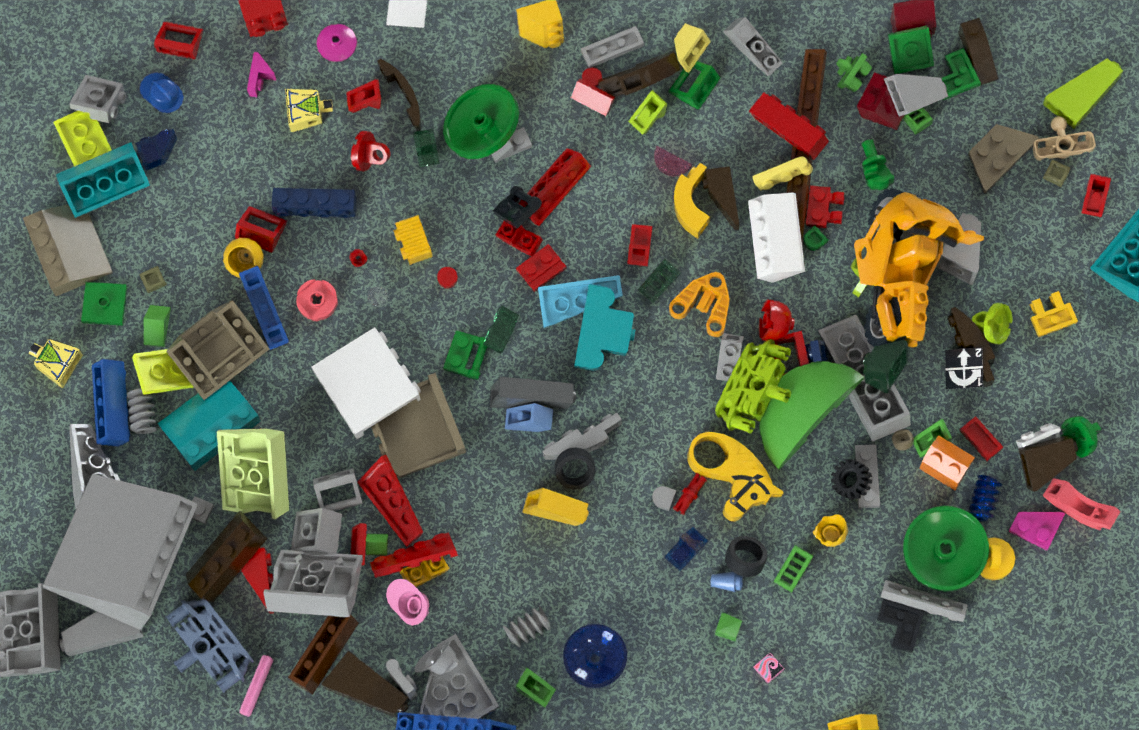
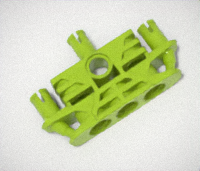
M772 339L766 340L763 344L757 346L753 342L746 345L715 409L716 416L719 418L723 417L730 431L736 428L752 433L753 429H755V421L741 416L760 422L771 398L785 403L789 401L785 397L790 398L791 390L778 387V384L786 369L779 359L787 361L789 358L785 355H791L790 348L776 345Z

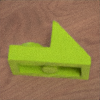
M652 90L629 119V122L642 135L646 134L658 118L665 116L667 103Z

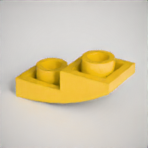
M441 556V561L432 563V560H426L418 567L403 568L400 574L403 579L418 587L449 570V567L443 556Z

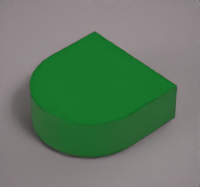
M814 226L806 232L803 241L807 249L817 251L827 244L829 240Z

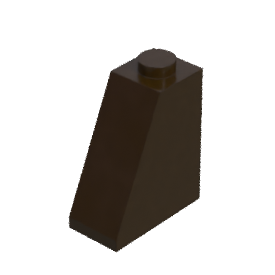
M1062 436L1018 448L1027 489L1033 492L1038 491L1077 459L1076 452H1078V447L1073 438Z

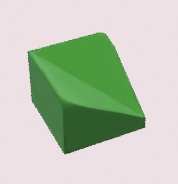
M722 612L715 635L736 641L742 621Z

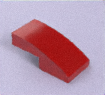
M632 224L627 264L648 267L653 226Z

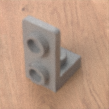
M723 334L716 374L717 380H729L741 355L744 336Z

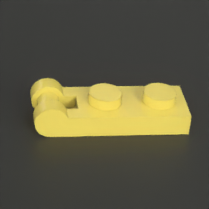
M801 156L752 177L760 191L768 190L774 185L788 182L800 174H811L813 167L805 157Z

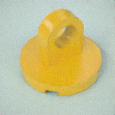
M988 538L989 556L986 566L980 575L989 580L1003 579L1014 567V550L1009 543L1002 539Z

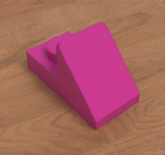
M254 52L247 91L249 96L257 97L258 91H262L263 79L276 81V77L260 54Z

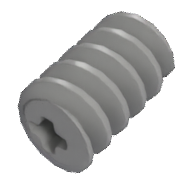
M141 388L128 392V406L130 407L128 413L131 415L129 422L132 423L130 430L138 434L155 432L157 429L150 427V425L155 424L156 420L149 418L155 415V412L149 411V409L154 408V404L148 403V401L154 399V396L143 395Z
M540 605V612L533 608L532 616L528 613L524 614L525 621L518 617V625L511 621L509 622L510 629L505 625L502 626L512 644L521 647V639L528 643V635L535 639V631L542 635V627H545L547 630L551 629L550 622Z

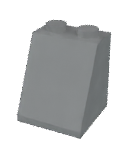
M962 213L958 220L964 231L972 230L976 234L981 235V222L978 221V218L971 214L966 215ZM980 242L972 245L958 243L954 248L945 244L936 267L973 286L979 271Z

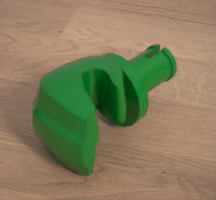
M866 140L861 145L866 156V160L863 161L862 165L867 186L871 190H885L894 183V175L885 166V156L878 155L874 140Z

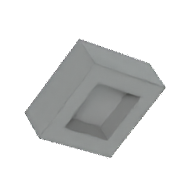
M194 496L192 502L198 505L192 519L206 525L214 504Z

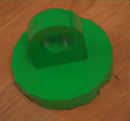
M1073 416L1065 420L1061 425V437L1068 436L1073 438L1078 447L1076 455L1080 456L1079 458H1084L1092 454L1097 448V434L1102 428L1098 422L1091 424L1082 416Z

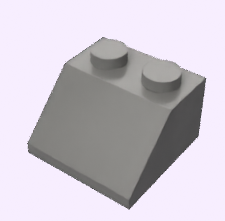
M324 508L296 512L291 550L337 554L342 514Z

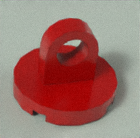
M360 131L356 135L357 143L353 144L351 149V162L353 167H356L355 170L364 172L371 167V164L382 165L389 160L391 153L388 146L375 142L372 132ZM376 149L382 151L383 158L377 156Z

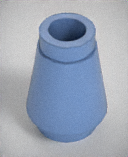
M734 572L711 575V587L732 592L742 590L743 577Z

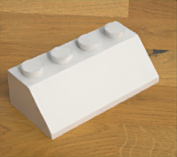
M796 193L768 194L749 200L757 279L773 283L805 272Z

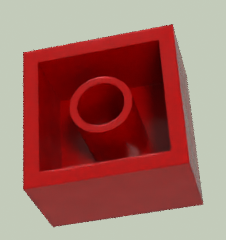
M238 0L250 37H260L268 31H279L288 25L281 0Z

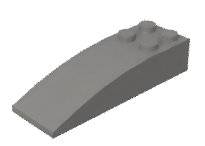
M857 315L818 330L822 341L825 342V348L832 363L851 367L865 377L848 396L872 442L911 426L910 413L875 348L868 343V338L865 337L866 331Z

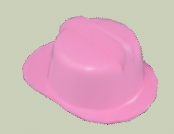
M397 579L390 583L387 588L386 597L391 608L405 623L409 625L420 624L429 614V600L427 596L408 580Z

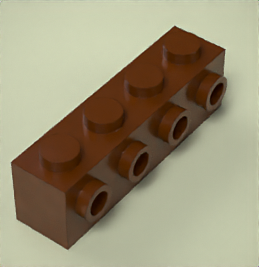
M351 614L350 617L327 616L288 678L296 686L313 695L359 624Z

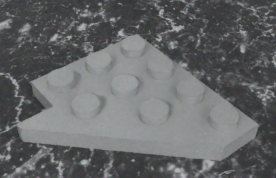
M454 634L439 643L437 646L449 640V646L456 653V659L459 663L454 669L442 675L430 671L419 714L481 719L500 708L457 635Z

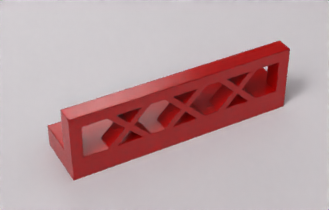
M566 148L527 193L532 197H538L542 201L541 207L529 217L535 225L540 226L590 169L591 165L581 153ZM521 200L518 204L525 207L528 203Z

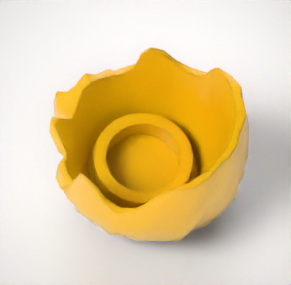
M839 514L824 516L815 527L813 534L821 541V544L827 547H835L845 542L848 535V526L845 519Z

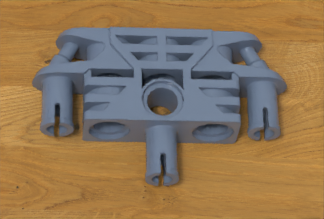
M204 599L188 602L180 600L182 605L165 616L171 625L175 627L176 624L191 614L187 618L188 622L186 624L183 621L181 623L182 627L179 628L177 626L174 628L190 648V651L173 662L182 673L199 660L214 681L218 679L216 677L218 674L220 676L224 674L223 670L228 671L232 668V671L219 681H216L224 693L239 680L244 682V675L248 669L247 666L249 662L253 663L254 661L210 603ZM199 606H205V609L199 614L194 610ZM196 620L203 626L204 630L202 632L194 623ZM208 636L217 644L215 647H212L206 639ZM201 644L207 645V650L204 653H197V649ZM222 651L229 662L225 663L218 653ZM243 656L244 660L238 668L235 661Z

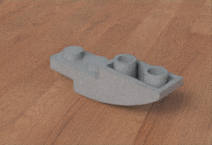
M618 413L614 415L608 414L601 420L600 424L597 426L592 425L584 430L583 435L578 429L574 431L569 430L561 436L562 439L556 443L552 441L544 447L545 450L542 451L545 460H556L561 452L575 447L590 453L609 443L607 434L622 425V419Z

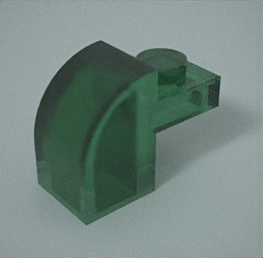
M433 128L413 132L420 168L440 164Z

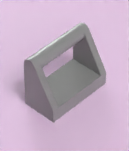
M353 468L313 479L320 508L338 511L363 504ZM353 483L356 497L324 506L320 491Z

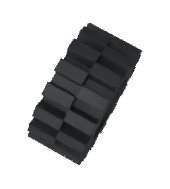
M847 459L845 460L846 463L841 461L839 463L841 467L836 465L834 469L837 472H832L831 474L835 477V479H831V483L835 484L832 487L836 490L837 494L851 500H855V498L860 499V495L865 496L867 494L865 489L870 490L871 488L868 486V483L872 484V480L869 479V477H872V473L868 472L870 470L868 467L856 460L851 461ZM856 472L858 476L856 484L853 487H848L846 485L848 474Z

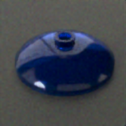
M590 624L577 629L570 635L564 646L563 662L567 673L575 682L588 688H602L614 683L624 672L627 664V649L623 639L615 630L605 625ZM597 655L600 659L598 662H593L591 658Z

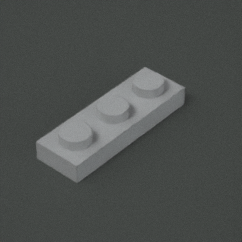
M634 26L581 48V53L588 68L641 48L644 46V42L637 27Z
M855 445V460L870 469L868 472L872 473V477H869L872 480V484L868 483V486L871 488L870 490L865 489L867 493L865 496L860 495L858 508H880L876 445Z

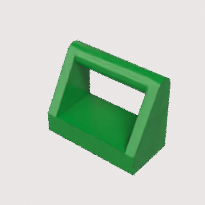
M697 61L693 68L701 73L689 91L685 93L679 90L691 73V71L688 73L683 69L668 92L699 110L720 80V76L713 66Z

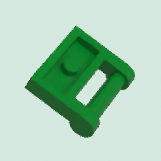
M456 330L443 370L479 380L481 374L479 370L486 350L490 347L491 340ZM477 344L479 348L472 368L466 369L473 346Z

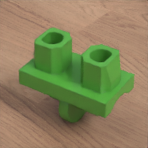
M862 53L859 57L856 56L853 61L850 56H847L845 60L839 59L836 64L840 68L837 73L841 76L843 75L837 84L839 88L843 89L846 87L853 92L859 89L862 81L855 77L856 73L858 72L865 77L872 69V66L865 61L867 58L865 54Z

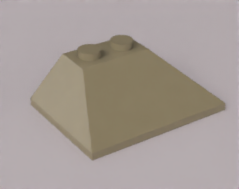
M231 300L211 310L180 334L166 352L202 399L205 400L267 352L269 348L234 301Z

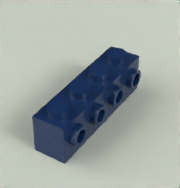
M273 188L272 210L274 215L282 217L297 215L299 217L318 216L322 218L329 216L340 218L356 217L357 197L355 190Z

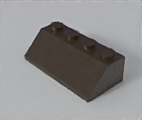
M239 511L186 573L188 585L201 599L214 602L268 538Z

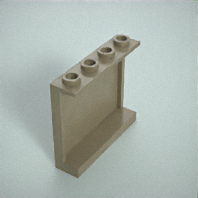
M436 373L428 375V380L417 383L421 390L418 393L420 401H417V399L411 401L371 426L375 438L380 437L382 444L378 445L382 456L387 455L398 479L466 453L465 446Z

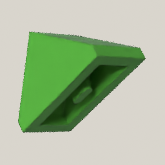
M149 306L144 316V345L165 347L171 307Z
M943 419L913 438V444L920 458L926 455L938 436L951 442L952 436Z
M528 668L525 669L515 686L518 693L543 707L547 706L556 690Z

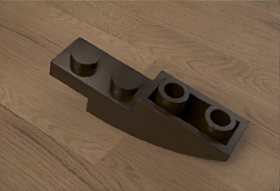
M671 51L638 63L636 67L600 79L598 83L601 90L614 97L622 94L626 96L651 86L681 69L675 52Z
M956 307L951 308L947 318L950 327H954L956 331L954 338L957 346H961L962 349L982 347L984 387L993 385L995 379L990 364L994 363L995 355L981 330L967 315Z

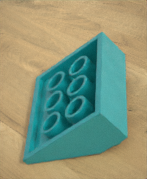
M1139 209L1090 267L1092 271L1108 283L1139 302Z
M229 380L205 400L197 393L157 424L191 468L196 471L218 454V430L252 429L261 420L256 411Z

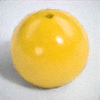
M238 238L232 240L226 246L223 253V262L226 269L232 275L240 278V272L255 266L261 269L263 265V252L255 241L249 238Z

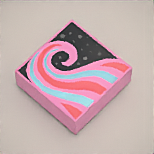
M771 653L754 666V669L767 683L771 682L784 670Z

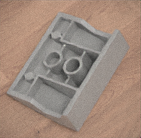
M281 550L274 566L272 586L270 590L265 589L263 592L267 611L350 617L356 599L363 560L362 555Z
M43 583L38 584L36 588L28 590L0 592V677L42 674L61 670L58 598L56 593L43 588Z

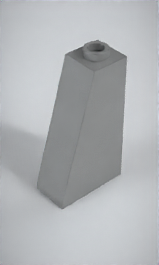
M97 611L61 632L62 639L59 642L62 652L65 651L68 656H73L144 636L142 629L139 630Z

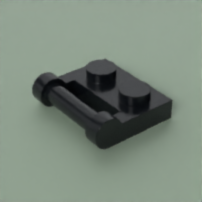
M514 186L510 191V195L502 200L493 212L497 217L518 229L541 207L542 201L536 196L532 197L525 193L521 187ZM521 199L528 203V205L523 207L516 202Z

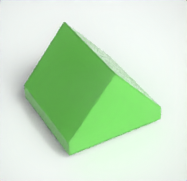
M367 534L366 555L387 556L388 534Z

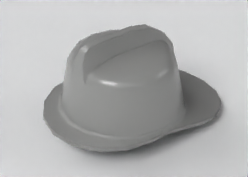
M447 640L445 643L425 653L417 662L415 672L420 673L430 670L438 675H442L454 669L459 662L456 659V653L449 646L450 641Z

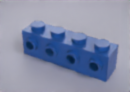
M102 359L92 364L97 445L119 447L129 442V413L125 384L126 371L123 361Z

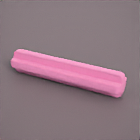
M267 655L261 657L239 710L242 715L250 717L273 663V659Z

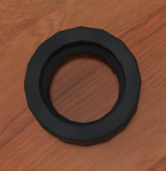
M577 447L568 448L559 454L555 462L556 477L559 483L567 489H582L588 486L594 479L596 473L594 460L590 453L584 449ZM573 459L583 460L587 464V472L579 478L567 477L563 473V466L566 462Z
M739 536L733 539L725 554V562L730 570L744 577H753L761 573L767 561L765 546L759 540L749 536ZM735 551H748L758 561L754 563L745 562L736 555Z

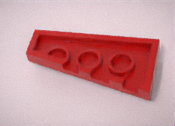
M387 455L381 456L357 483L405 546L408 547L424 532Z

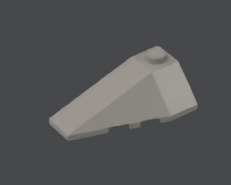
M70 424L72 488L75 509L78 507L92 474L120 481L117 473L115 474L110 466L111 461L101 449V445H97L96 433L91 424Z

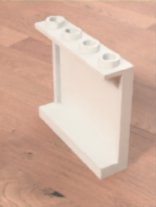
M375 327L312 366L314 374L356 439L364 436L363 431L415 399L417 401L421 400L418 394L421 390L415 381L411 383L408 378L410 375L404 364L402 366L399 365L397 361L399 356L393 348H388L386 336L382 331L378 333Z

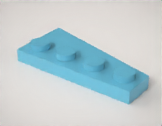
M620 275L538 287L544 328L584 313L589 284L610 288L614 292L615 300L622 297Z

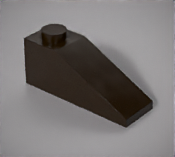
M980 18L961 23L958 34L981 82L980 86L998 80L988 39Z
M730 166L705 170V177H702L703 189L708 190V196L735 231L739 230L740 223Z

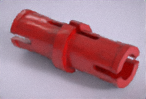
M695 473L687 488L682 490V496L673 507L675 511H680L682 515H685L692 501H696L698 492L707 481L703 476L700 478L698 473Z

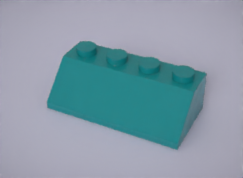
M131 142L56 174L58 183L75 218L150 186Z

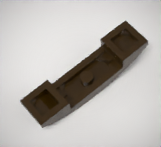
M382 59L377 60L378 67L387 83L389 84L396 80L411 107L406 109L407 116L417 133L420 132L421 115L417 98L411 85L394 66Z

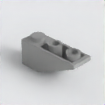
M746 17L737 18L723 31L734 46L767 76H770L783 63Z

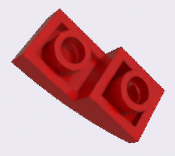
M503 221L495 234L500 240L530 256L536 253L543 242L541 236L525 230L522 225L517 229Z

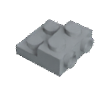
M85 75L69 104L71 109L89 113L90 119L109 123L112 118L115 119L117 117L119 104L125 103L126 93L124 92L123 83Z

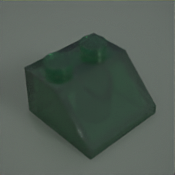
M901 340L876 346L871 353L868 352L863 360L865 383L887 394L908 363V342Z

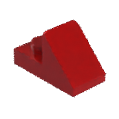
M375 79L346 92L349 112L355 113L368 106L380 109L381 94L379 80Z
M1090 174L1081 213L1102 217L1111 182L1110 177Z

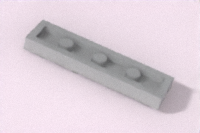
M885 580L881 597L886 600L925 610L933 615L938 614L952 621L963 622L968 606L958 601Z

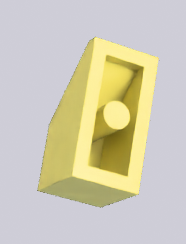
M684 24L674 38L678 61L686 72L689 73L711 42L704 30L688 24Z

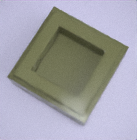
M1052 159L1043 179L1062 187L1071 168Z
M158 266L139 274L148 293L167 285Z

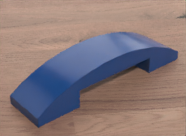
M255 266L240 272V278L269 349L271 350L288 343V338L259 267Z

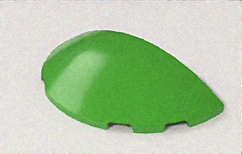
M819 361L798 366L782 376L778 387L791 390L790 398L785 397L789 401L785 403L771 398L759 425L764 450L778 470L808 440L807 436L834 407L837 408L865 378L863 375L843 364Z

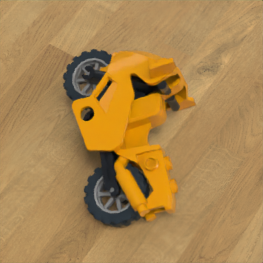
M890 188V190H884L883 194L880 193L877 201L873 203V208L869 213L871 216L868 219L870 228L866 237L858 239L854 243L860 284L874 286L873 305H870L869 313L865 317V337L868 338V343L873 347L887 351L897 349V346L903 344V340L906 342V346L914 348L918 346V341L924 339L927 321L926 308L929 303L927 296L929 286L927 284L943 253V243L954 248L958 243L972 245L984 240V236L976 234L975 231H964L954 214L944 206L927 199L922 200L916 195ZM866 247L867 254L863 259L861 256L862 249Z

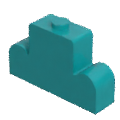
M592 284L588 286L574 368L596 371L604 363L602 352L625 356L628 352L629 341H634L636 329H632L634 314L632 312L610 309L615 300L614 292L610 288Z

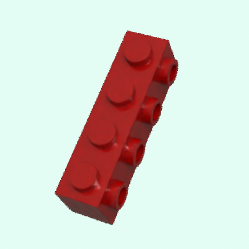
M763 92L749 110L754 119L813 160L829 142L825 136L826 131L818 125L816 127L810 124L811 121L807 117L796 115V111L788 104L783 106L781 100L773 94L769 96Z

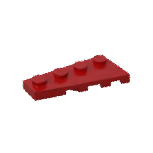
M448 532L446 534H437L427 541L416 542L409 548L398 549L388 556H379L370 562L375 578L402 571L403 566L414 568L420 566L426 560H432L433 563L441 561V556L450 554L452 558L458 556Z

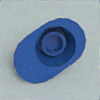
M162 73L149 74L144 77L140 84L141 95L160 112H174L183 102L182 90Z

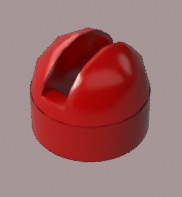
M354 249L349 255L350 261L355 267L363 266L367 261V256L361 249Z

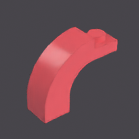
M1053 478L1043 494L1060 511L1080 523L1097 530H1101V528L1111 529L1120 514L1116 507L1101 504L1085 497L1068 481Z

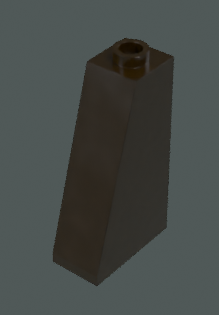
M350 651L343 656L321 683L327 691L395 718L398 716V712L405 713L409 708L407 696Z

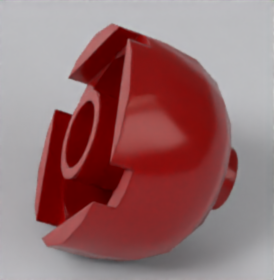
M767 299L761 310L765 312L763 319L759 318V337L762 338L761 340L772 339L779 341L787 336L789 330H793L795 320L792 318L791 311L787 305L779 301Z

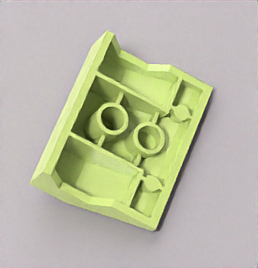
M271 429L218 430L217 441L222 509L233 512L241 511L242 513L253 511L271 513L273 519L289 511L284 431Z

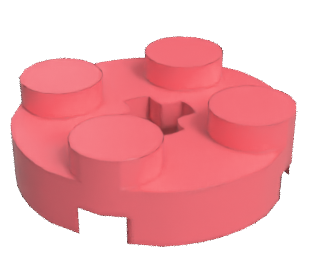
M309 280L297 292L296 303L300 313L307 319L315 322L331 316L338 305L334 287L324 280ZM314 296L322 297L320 304L312 303Z

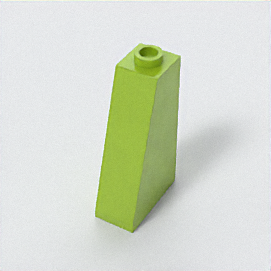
M1107 58L1048 94L1044 99L1043 105L1056 116L1065 118L1067 124L1075 129L1120 79L1123 70L1115 61L1111 62Z

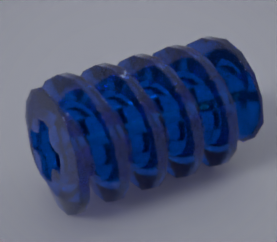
M978 475L979 480L975 483L977 488L973 491L975 496L971 499L973 504L969 506L971 511L969 513L979 522H987L988 519H994L995 517L989 512L996 511L997 508L991 504L998 503L999 500L994 495H1000L1001 492L996 487H1002L1003 484L990 476Z

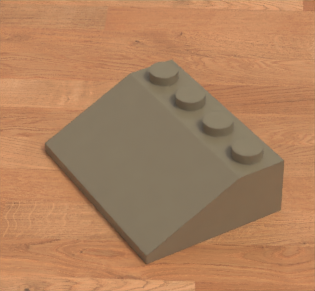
M68 204L44 209L23 218L55 296L85 285L86 282H92L113 273L88 212L75 218Z

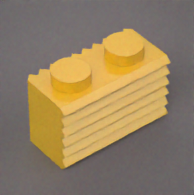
M418 215L395 223L396 229L393 232L396 241H401L403 245L400 248L403 260L408 259L409 265L433 257Z

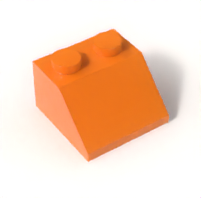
M938 436L927 451L919 469L956 491L975 457Z

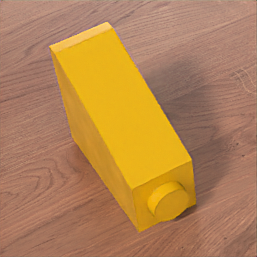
M541 488L527 493L522 513L577 526L583 524L588 517V503Z

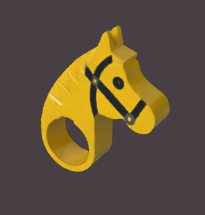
M704 432L692 441L687 454L690 468L695 473L700 474V476L732 483L730 499L723 508V516L727 520L738 521L753 506L766 505L770 497H781L784 493L773 485L768 472L755 455L734 438L720 433ZM704 441L718 444L722 448L724 455H726L724 463L713 469L702 467L695 460V446Z

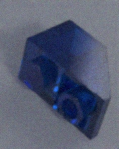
M174 129L162 130L158 135L144 137L135 143L146 171L166 164L178 139Z

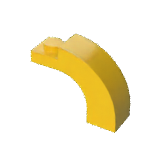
M699 163L697 167H693L687 177L681 174L674 191V209L677 219L683 228L697 239L710 223V216L699 210L691 197L693 191L701 182L702 177L705 176V170H707V167L702 163Z

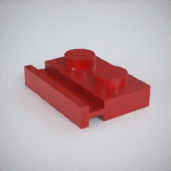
M548 244L519 265L516 271L531 287L533 292H536L538 287L544 286L567 269V266Z

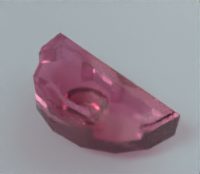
M656 146L654 152L655 164L665 175L680 176L691 169V163Z

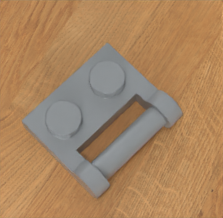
M388 660L386 668L391 678L412 701L418 696L415 691L417 689L415 682L409 675L404 676L397 660Z

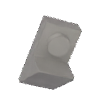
M525 128L514 131L509 141L498 151L491 154L495 163L532 147Z

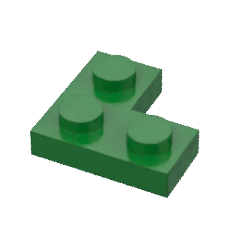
M964 48L945 55V61L952 74L941 78L946 86L948 97L942 99L943 101L980 86L981 82Z

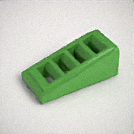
M924 108L905 114L903 118L915 135L933 122L932 117ZM917 111L918 114L911 118L910 115ZM920 117L923 118V120H921L920 122H915Z
M795 545L773 582L792 592L814 555ZM795 553L806 558V561L803 562L794 557ZM792 560L801 565L802 568L799 570L789 563ZM786 568L796 572L797 576L794 577L786 572ZM782 575L791 579L793 583L789 584L781 579Z

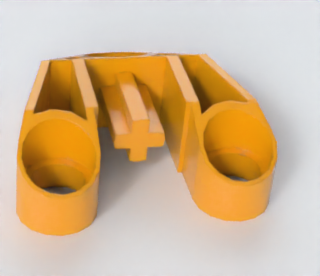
M712 272L693 280L671 301L669 313L675 319L685 318L691 308H693L701 291L704 294L696 309H699L702 313H707L714 299L717 298L707 321L706 331L710 336L720 337L725 331L730 298L724 276L721 273ZM716 277L722 283L719 287H713L710 285V280ZM675 305H681L684 307V311L677 314L672 308ZM718 323L722 327L719 331L715 332L710 329V324Z

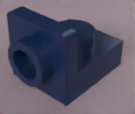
M811 341L810 344L805 345L809 364L811 362L828 361L824 341Z

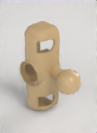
M1062 116L1054 117L1051 121V127L1057 132L1058 136L1037 139L1033 144L1034 157L1039 161L1044 158L1065 159L1087 151L1090 153L1095 148L1092 132L1087 131L1066 135L1067 121ZM1086 135V141L1078 142V137ZM1045 141V147L1038 148V143ZM1064 144L1068 147V149L1063 150L1059 147V145Z

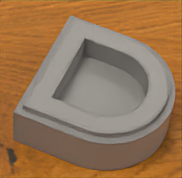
M665 486L656 488L652 495L653 503L657 507L669 511L676 495V490Z

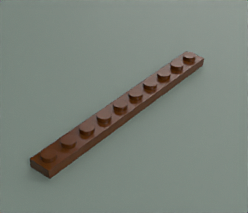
M805 49L797 115L799 117L801 115L807 117L811 121L810 124L814 127L818 125L827 56L825 49ZM792 146L791 160L802 156L812 166L813 159ZM811 174L795 176L787 184L786 193H796L801 241L803 239Z

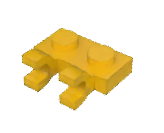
M1059 291L1052 293L1049 297L1054 309L1045 312L1040 298L1032 301L1030 304L1035 316L1031 317V321L1038 338L1078 322L1071 304L1067 303L1064 305Z

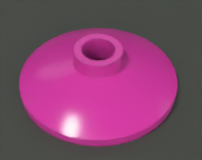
M342 24L327 26L320 32L317 38L319 53L325 59L333 62L348 59L354 53L357 46L354 32ZM334 38L340 39L337 43L333 42Z

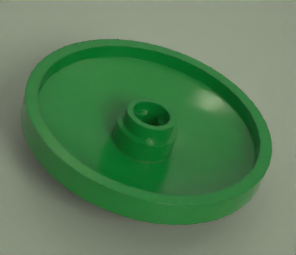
M484 84L466 91L452 104L445 117L443 134L447 145L458 156L466 159L484 158L495 153L509 141L517 127L519 120L517 101L507 89L495 84Z
M938 506L924 511L912 521L905 534L903 555L910 573L921 584L938 591H955L970 585L980 576L988 560L989 542L983 526L972 514L953 506Z

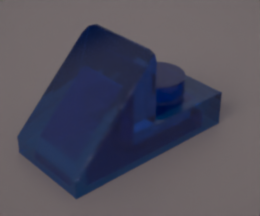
M692 527L679 537V542L665 555V559L681 572L709 541Z

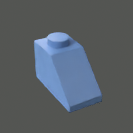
M536 403L509 408L506 410L505 429L532 432L551 430L553 409Z

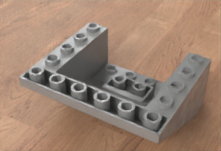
M92 474L42 587L141 630L153 612L198 504L179 495Z

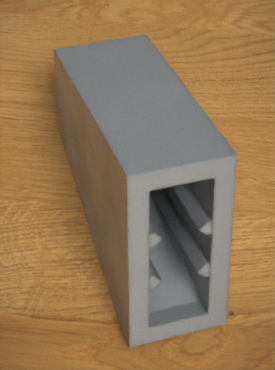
M895 74L884 78L898 116L911 113L948 97L946 86L939 77Z

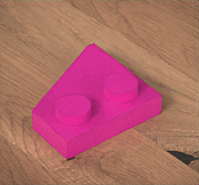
M1018 512L1009 532L1048 550L1065 513Z

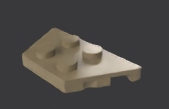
M996 124L969 151L968 155L975 167L976 175L979 177L985 194L1033 147L1034 142L1039 139L1038 136Z

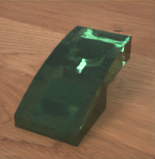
M501 305L497 309L493 324L488 328L483 344L501 354L510 339L519 315Z

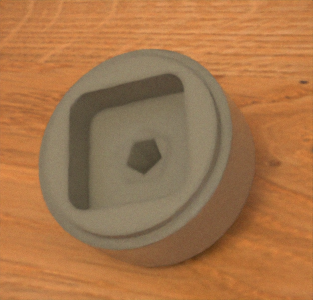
M901 429L892 436L893 445L898 450H907L914 443L912 433L906 429Z

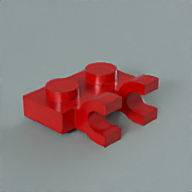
M810 185L806 226L827 228V223L842 224V211H828L829 203L844 205V192L831 193V187Z

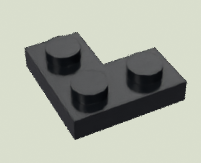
M883 599L877 621L897 627L892 643L893 648L910 653L913 652L924 611Z

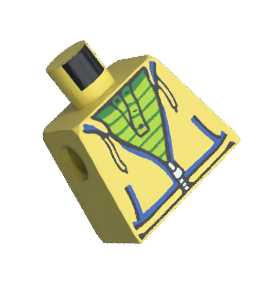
M285 89L288 123L291 132L322 124V113L333 111L332 99L320 101L317 90Z
M48 340L44 347L34 343L29 351L30 355L37 358L34 362L36 368L61 388L65 386L83 356L78 348L53 340Z

